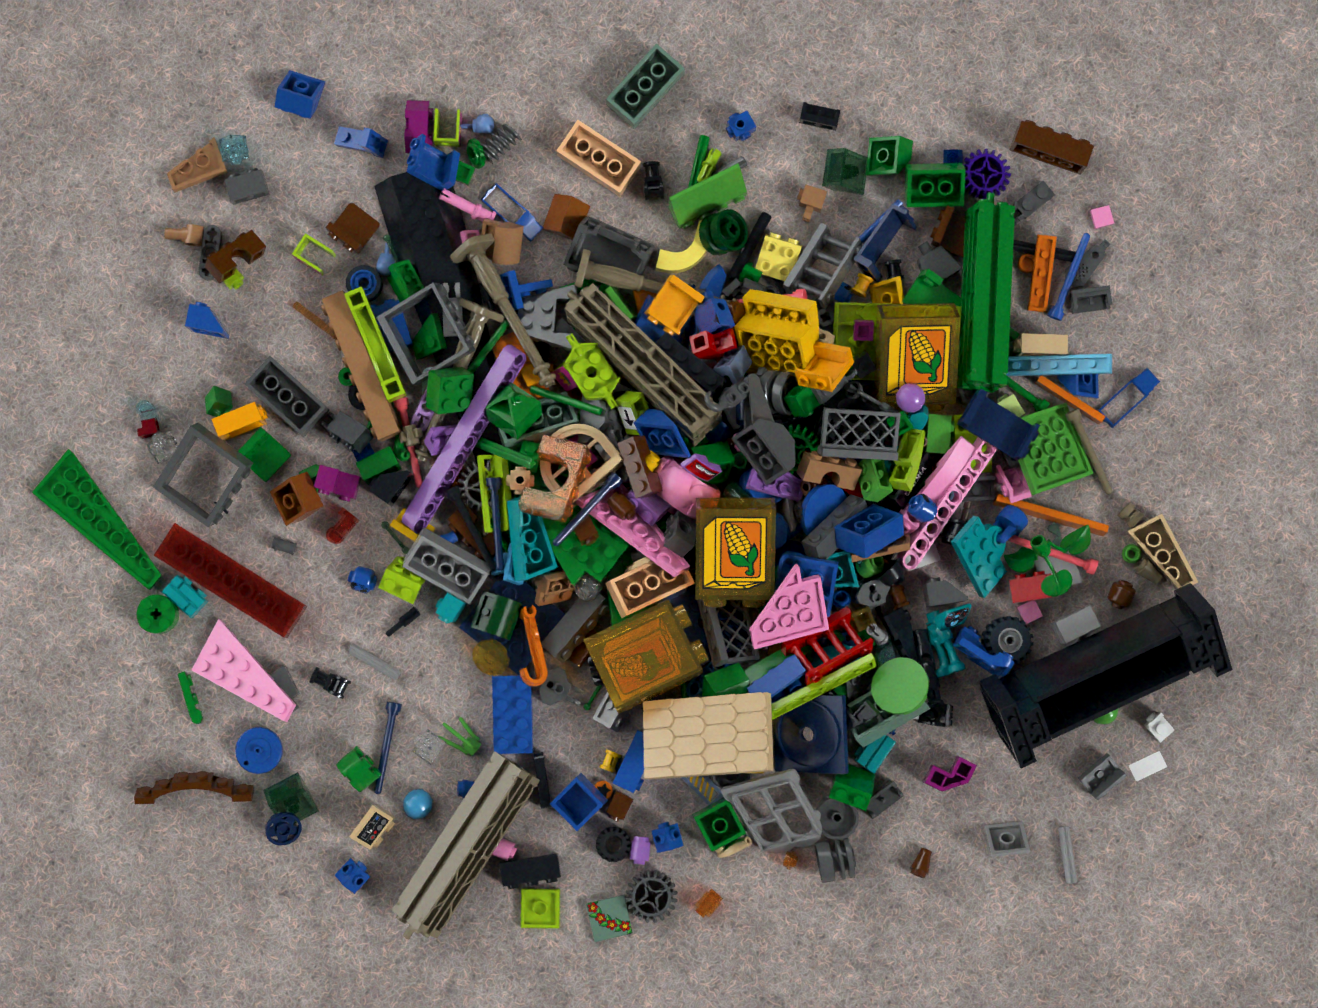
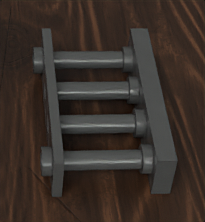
M820 223L783 283L787 294H792L796 289H805L807 293L819 297L818 300L822 308L826 310L828 305L833 302L837 290L855 263L853 259L863 246L860 238L856 237L854 242L849 244L832 237L828 226ZM829 243L846 250L847 253L843 260L821 252L825 244ZM821 259L838 266V268L831 275L812 266L816 260ZM810 274L827 281L828 284L824 291L803 283L806 275Z

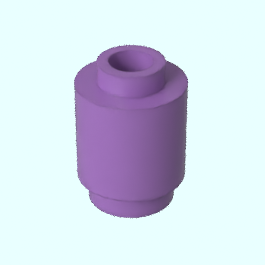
M634 836L633 841H631L630 859L633 860V864L645 865V861H649L651 844L649 837Z

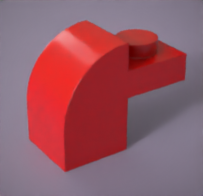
M731 328L714 335L705 330L689 337L692 353L700 359L724 357L723 353L737 348L734 330Z

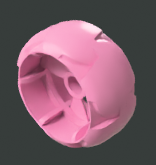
M663 456L653 473L657 472L663 490L657 493V495L671 505L668 512L674 515L679 510L693 519H705L712 513L720 500L721 494L715 484L707 485L686 471L680 464L683 462L680 458Z

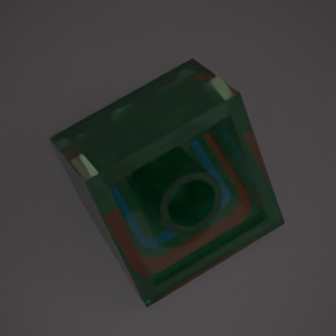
M846 148L827 149L822 186L833 191L864 195L867 157Z
M298 772L263 790L267 804L274 814L292 812L301 821L319 811L306 783Z

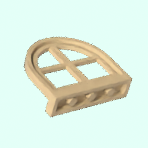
M571 424L554 432L546 441L540 457V471L545 484L560 502V507L568 512L577 505L575 503L578 498L593 492L607 480V476L611 472L615 473L624 465L621 453L602 431L586 424ZM575 434H584L594 438L578 454H575L564 440L566 437ZM599 442L611 458L591 474L579 458ZM559 444L571 460L555 474H552L551 458L554 449ZM574 463L586 480L567 495L555 479Z

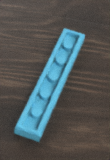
M1112 354L1008 356V373L1006 375L1112 374Z

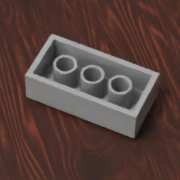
M426 528L422 529L404 558L402 566L468 604L471 603L490 572V568L485 561Z

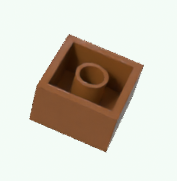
M308 472L292 476L270 491L286 526L306 519L324 506Z

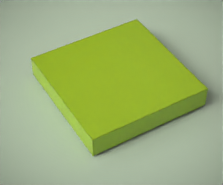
M521 888L520 928H560V889Z

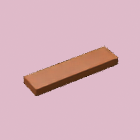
M1037 234L1027 306L1029 311L1047 313L1056 236Z
M1040 375L1035 381L1036 385L1064 403H1067L1073 409L1079 408L1081 414L1098 425L1104 420L1105 416L1043 375Z

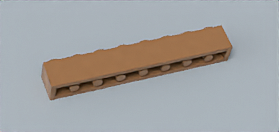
M342 290L323 298L321 308L324 315H328L330 319L328 326L332 334H336L337 340H335L338 350H342L344 354L342 360L345 367L350 369L351 375H349L351 383L353 386H357L359 391L356 393L360 404H364L366 409L363 411L367 421H371L373 426L370 428L374 439L377 438L382 442L399 435L402 430L391 403L387 401L368 350L345 298V292Z

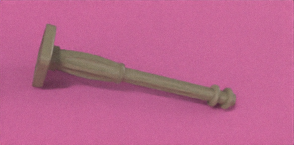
M485 234L467 239L450 255L453 263L465 261L472 263L480 282L493 299V302L499 305L534 367L533 374L540 377L539 385L545 386V388L555 384L556 374L550 373L548 370L550 364L544 363L508 300L509 294L506 292L500 276L485 255V251L494 243L493 235Z
M583 249L574 286L581 288L584 279H593L618 288L637 290V292L645 290L658 293L664 283L645 279L643 275L614 266L594 264V261L589 260L591 251ZM721 295L720 298L714 296V298L726 300L724 295Z
M461 298L459 305L471 311L469 315L471 318L466 325L465 331L474 340L475 345L473 346L476 350L484 325L488 322V319L502 323L505 316L490 308ZM460 340L456 353L464 349ZM475 351L452 364V368L463 367L468 369L467 366ZM433 414L424 438H420L422 443L420 449H415L417 459L425 462L428 459H432L433 456L430 454L424 440L431 427L442 425L446 414Z

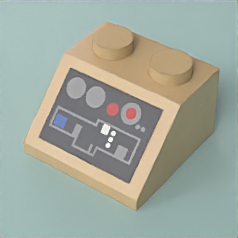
M374 804L349 837L369 850L373 847L377 849L383 841L381 836L385 831L389 833L395 825L393 822L395 817L378 804Z

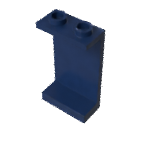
M892 203L853 259L861 272L876 282H879L883 276L875 266V263L901 226L904 224L913 230L917 228L913 221L914 218L909 215V210L904 206L900 205L898 207Z
M983 389L977 390L957 424L1012 459L1025 458L1030 450L1028 448L1030 442H1033L1039 434L1037 430L1040 425L1037 423L1034 425L1029 424L986 397L988 392Z

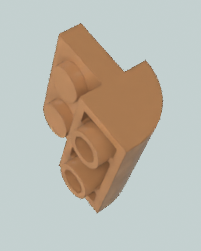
M484 219L481 235L492 234L495 239L494 243L485 251L487 258L492 260V263L501 265L519 263L524 226L511 222L501 223Z
M563 569L536 576L534 583L538 587L535 603L537 606L571 600L573 590L579 588L580 580L573 586Z

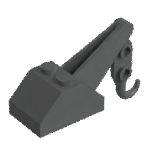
M752 373L745 377L743 381L736 382L722 394L717 405L710 401L711 391L706 393L705 403L714 412L733 408L744 400V429L731 439L766 485L789 472L795 466V440L784 425L774 422L760 379L756 374Z
M582 394V402L602 408V413L597 415L581 409L579 424H586L602 431L620 452L617 443L623 441V435L626 433L617 407L611 410L606 400H586ZM578 434L577 443L587 446L594 438ZM599 442L592 447V449L599 452L605 462L611 458ZM623 465L615 474L623 480V483L629 484L630 480L625 465ZM597 469L591 470V474H593ZM583 474L574 479L572 491L581 482L586 480Z

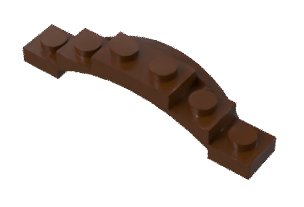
M213 772L175 773L174 777L170 779L156 781L153 788L149 786L137 788L134 802L135 804H154L156 798L162 795L189 789L214 791L231 797L232 802L252 801L254 785H234V779L221 778L214 775Z

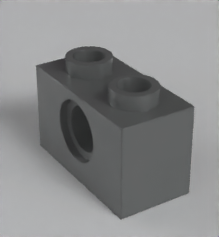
M679 510L674 515L671 514L666 520L667 527L664 533V546L683 558L694 547L698 521Z

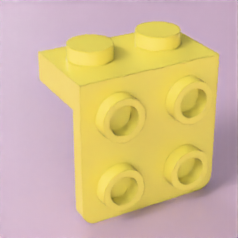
M770 232V235L766 234L756 269L762 271V275L785 281L798 261L802 245L799 244V240L788 238V240L781 239V235Z

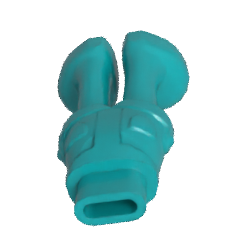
M936 610L926 614L928 619L926 625H929L927 626L929 644L934 646L939 658V668L935 672L937 677L940 678L966 669V666L960 661L954 646H952L953 634L950 628L939 631L934 617L939 615L940 611Z

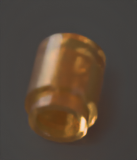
M711 888L709 892L706 891L697 901L695 911L703 918L705 916L710 917L721 905L720 902L723 898Z

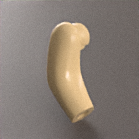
M748 836L736 839L726 847L722 846L715 850L717 857L723 858L735 854L750 846L752 840Z

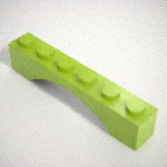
M361 286L344 293L387 401L391 403L407 396L364 289Z

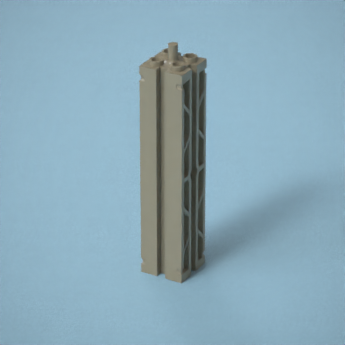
M593 283L581 290V297L573 290L569 291L567 296L571 300L565 306L567 323L572 328H575L576 332L588 343H598V348L607 362L638 392H643L645 399L656 410H661L676 424L679 432L694 447L706 437L705 435L709 431H712L722 422V411L714 412L707 407L705 403L706 392L602 291L600 292ZM710 397V401L713 404L717 405V403L713 402V399Z
M497 752L493 753L491 760L487 762L399 897L398 903H395L391 909L397 914L396 918L399 921L409 924L402 935L409 940L414 932L417 934L421 933L427 938L429 936L439 937L442 928L446 926L530 797L533 788L539 783L540 780L510 759Z

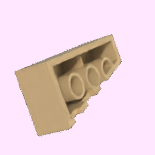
M1163 514L1126 531L1177 589L1189 583L1192 585L1198 583Z

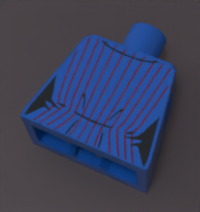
M712 291L702 293L705 296L703 303L694 310L697 334L707 330L714 335L734 327L735 323L726 300L714 298Z

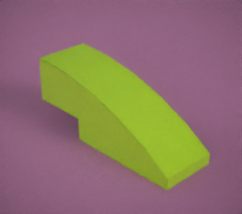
M911 429L904 433L897 450L899 453L898 461H894L896 465L889 479L893 489L911 492L922 457L925 439L924 430Z

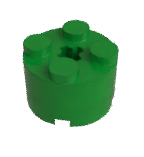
M150 595L142 599L138 605L136 612L137 621L140 627L147 632L164 634L172 630L178 623L179 609L166 596ZM156 612H161L162 614L158 618L154 616Z
M355 746L336 764L342 775L350 780L349 783L358 792L365 790L382 775L376 766H372L374 761L369 755L364 756V752L359 746Z

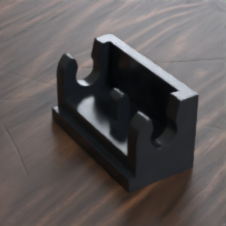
M803 102L799 123L836 131L841 110Z

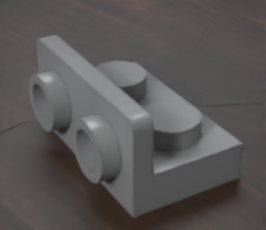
M611 685L592 719L618 732L624 726L629 712L633 710L636 698L621 703L614 686Z

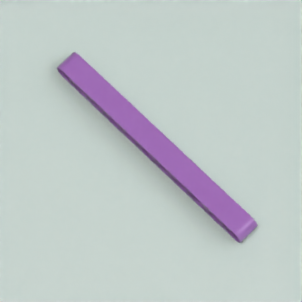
M506 345L502 349L405 511L402 523L415 533L419 534L423 528L427 527L445 497V492L451 487L487 427L489 421L487 419L486 406L510 382H514L523 367L526 355L513 345Z

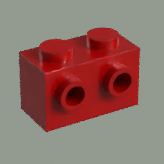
M1045 571L1033 572V576L1026 577V574L1014 575L1015 579L1009 580L1013 603L1052 597L1045 595L1041 589L1043 580L1051 575V573L1045 574Z

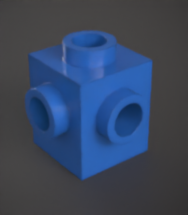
M748 111L741 114L737 112L729 117L725 129L730 138L733 137L735 141H744L751 137V133L756 131V125Z
M669 822L658 824L657 829L651 830L657 853L684 846L678 823L672 825Z
M352 858L335 874L341 884L354 894L370 878V875L366 872L367 867L360 860L356 862Z

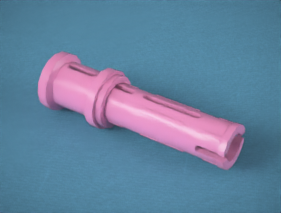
M446 188L442 190V193L448 197L441 194L439 196L440 200L470 214L473 220L478 219L483 222L484 219L494 220L496 216L495 211L491 212L483 208L480 203L475 205Z

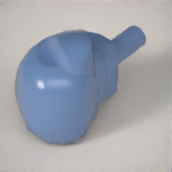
M481 114L477 119H473L472 124H461V128H473L474 133L491 134L494 131V119L489 117L488 114Z
M385 243V251L380 254L376 266L377 272L384 276L391 275L388 267L391 264L397 263L393 259V255L389 254L390 243Z

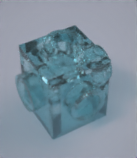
M228 135L219 140L222 162L238 165L243 160L249 158L246 135Z

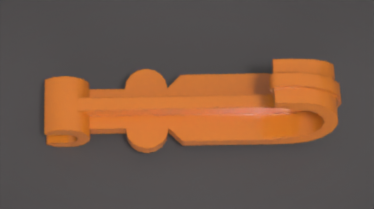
M534 605L527 609L523 607L519 613V617L524 622L536 678L532 679L528 674L527 668L520 670L522 681L528 686H539L546 681L548 676L535 619L537 610Z

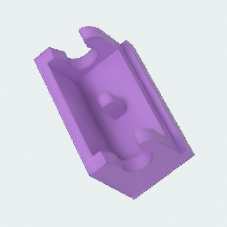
M457 424L430 428L424 443L432 456L440 455Z

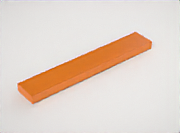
M997 494L993 505L1002 508L1006 505H1014L1020 508L1026 515L1075 529L1089 525L1090 533L1104 536L1109 528L1108 525L1026 501L1020 500L1010 503L1008 497H1004L1001 494Z

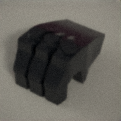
M943 704L937 707H930L929 710L919 715L918 723L937 727L952 726L951 719L953 718V713L951 712L953 711V706Z

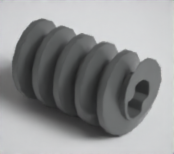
M505 123L502 125L503 130L499 128L496 130L498 135L492 133V140L487 138L485 139L486 145L480 144L483 146L485 158L492 165V158L499 160L498 153L503 156L505 155L504 148L509 151L511 150L510 143L514 146L517 145L515 138L520 141L522 140L519 134Z

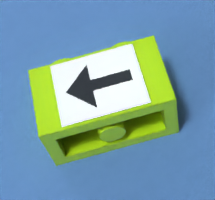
M627 391L615 399L618 404L617 409L626 433L639 435L633 422L649 408L643 392Z

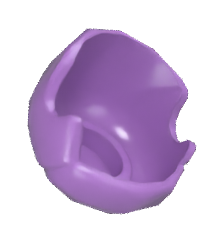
M913 383L901 386L896 393L897 405L905 412L914 413L920 410L925 403L923 389Z

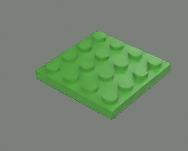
M1067 403L1020 417L1031 425L1036 423L1040 425L1037 430L1039 432L1037 438L1033 442L1031 441L1028 446L1030 448L1025 458L1018 459L1031 495L1094 474L1074 424H1071L1066 419L1065 414L1070 412Z

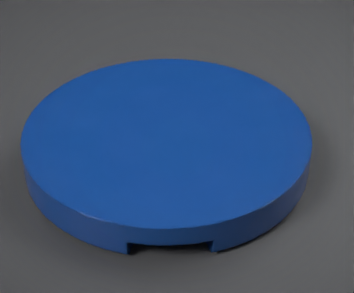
M833 484L817 485L807 494L801 506L803 511L802 521H800L801 527L807 536L847 498L841 488Z

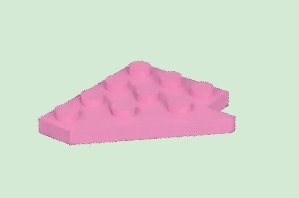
M798 564L793 566L749 629L754 649L829 630L822 582L819 574L801 579L800 567Z

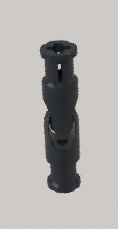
M917 629L913 631L918 663L921 665L920 659L923 657L931 660V662L927 661L921 665L929 677L928 705L929 707H937L943 705L944 701L941 700L939 692L941 687L935 672L936 665L932 647L927 638L928 629Z

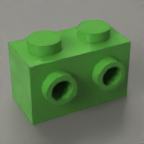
M863 459L858 463V466L862 469L858 481L864 500L879 502L893 492L884 460Z

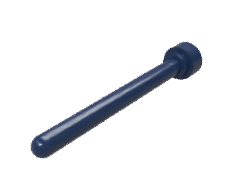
M611 472L607 476L606 484L553 540L554 546H559L611 489L618 488L623 483V480L617 474Z
M501 477L486 478V486L491 490L495 558L498 571L504 569L498 491L500 485H502Z
M388 701L386 703L388 719L378 766L382 775L375 782V794L382 792L395 718L401 712L402 704Z

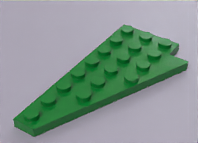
M508 460L509 475L510 470H515L518 464ZM539 467L537 473L531 472V475H534V487H531L530 491H526L525 495H535L556 559L573 586L577 584L584 573H587L601 584L629 548L630 544L588 514L599 535L595 543L581 546L573 530L559 546H554L553 540L582 508L576 505L571 511H564L559 505L560 502L545 484ZM521 476L517 477L516 482L518 484H521L524 481L523 477ZM555 479L567 495L572 492L570 488Z

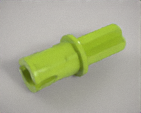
M711 148L706 160L702 162L703 167L697 177L698 182L709 178L712 172L716 170V164L722 154L718 149L715 148L714 150V148Z

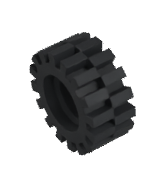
M614 826L601 831L596 840L598 854L608 862L623 860L631 848V841L627 832L622 828ZM610 837H617L621 841V847L616 852H611L606 848V841Z

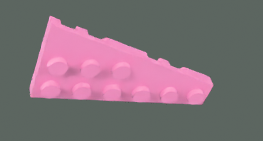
M623 484L618 488L611 489L589 513L673 577L689 570L690 565L684 558L664 546V533L656 524L650 526L637 513L629 520H621L609 508L607 501L615 492L622 493L625 496L629 493ZM600 490L578 498L575 504L583 509Z
M218 619L192 671L275 717L288 722L296 704L277 685L271 675L262 668L263 666L249 650L240 643L234 633L225 626L226 624Z

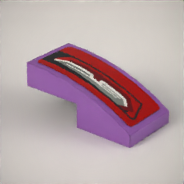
M696 453L680 463L690 474L707 482L722 472L720 465L709 463L706 456Z

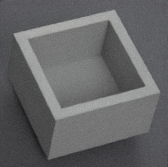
M1090 605L1050 623L1059 643L1066 644V646L1080 641L1079 637L1082 635L1083 637H1088L1097 633L1096 628L1101 626Z

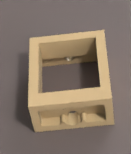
M1022 333L1013 342V353H1016V356L1067 355L1068 335Z

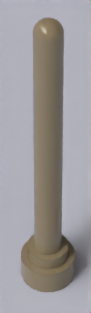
M1079 408L1065 414L1066 419L1071 424H1074L1105 493L1109 495L1112 493V488L1080 421L1082 420V414Z

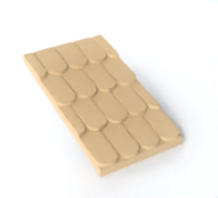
M756 692L643 701L644 779L774 771L771 693Z

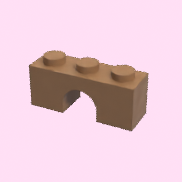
M812 451L811 453L803 452L796 473L803 481L820 484L822 477L826 473L833 471L831 480L837 487L855 490L862 469L854 459L846 458L845 460L839 457L821 456L816 451Z

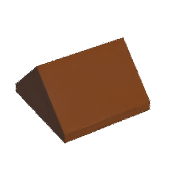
M554 194L542 230L573 240L579 223L587 217L590 206L573 196Z

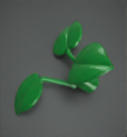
M1085 525L1071 532L1062 539L1060 547L1052 543L1050 539L1046 540L1043 535H1036L1030 541L1032 549L1021 547L1013 554H1005L1004 559L1013 571L1024 573L1033 568L1034 561L1038 560V556L1044 557L1053 575H1049L1043 580L1041 589L1045 595L1057 597L1069 590L1073 579L1071 573L1066 569L1056 573L1048 558V555L1051 553L1050 546L1063 553L1069 552L1071 555L1080 554L1090 545V527Z

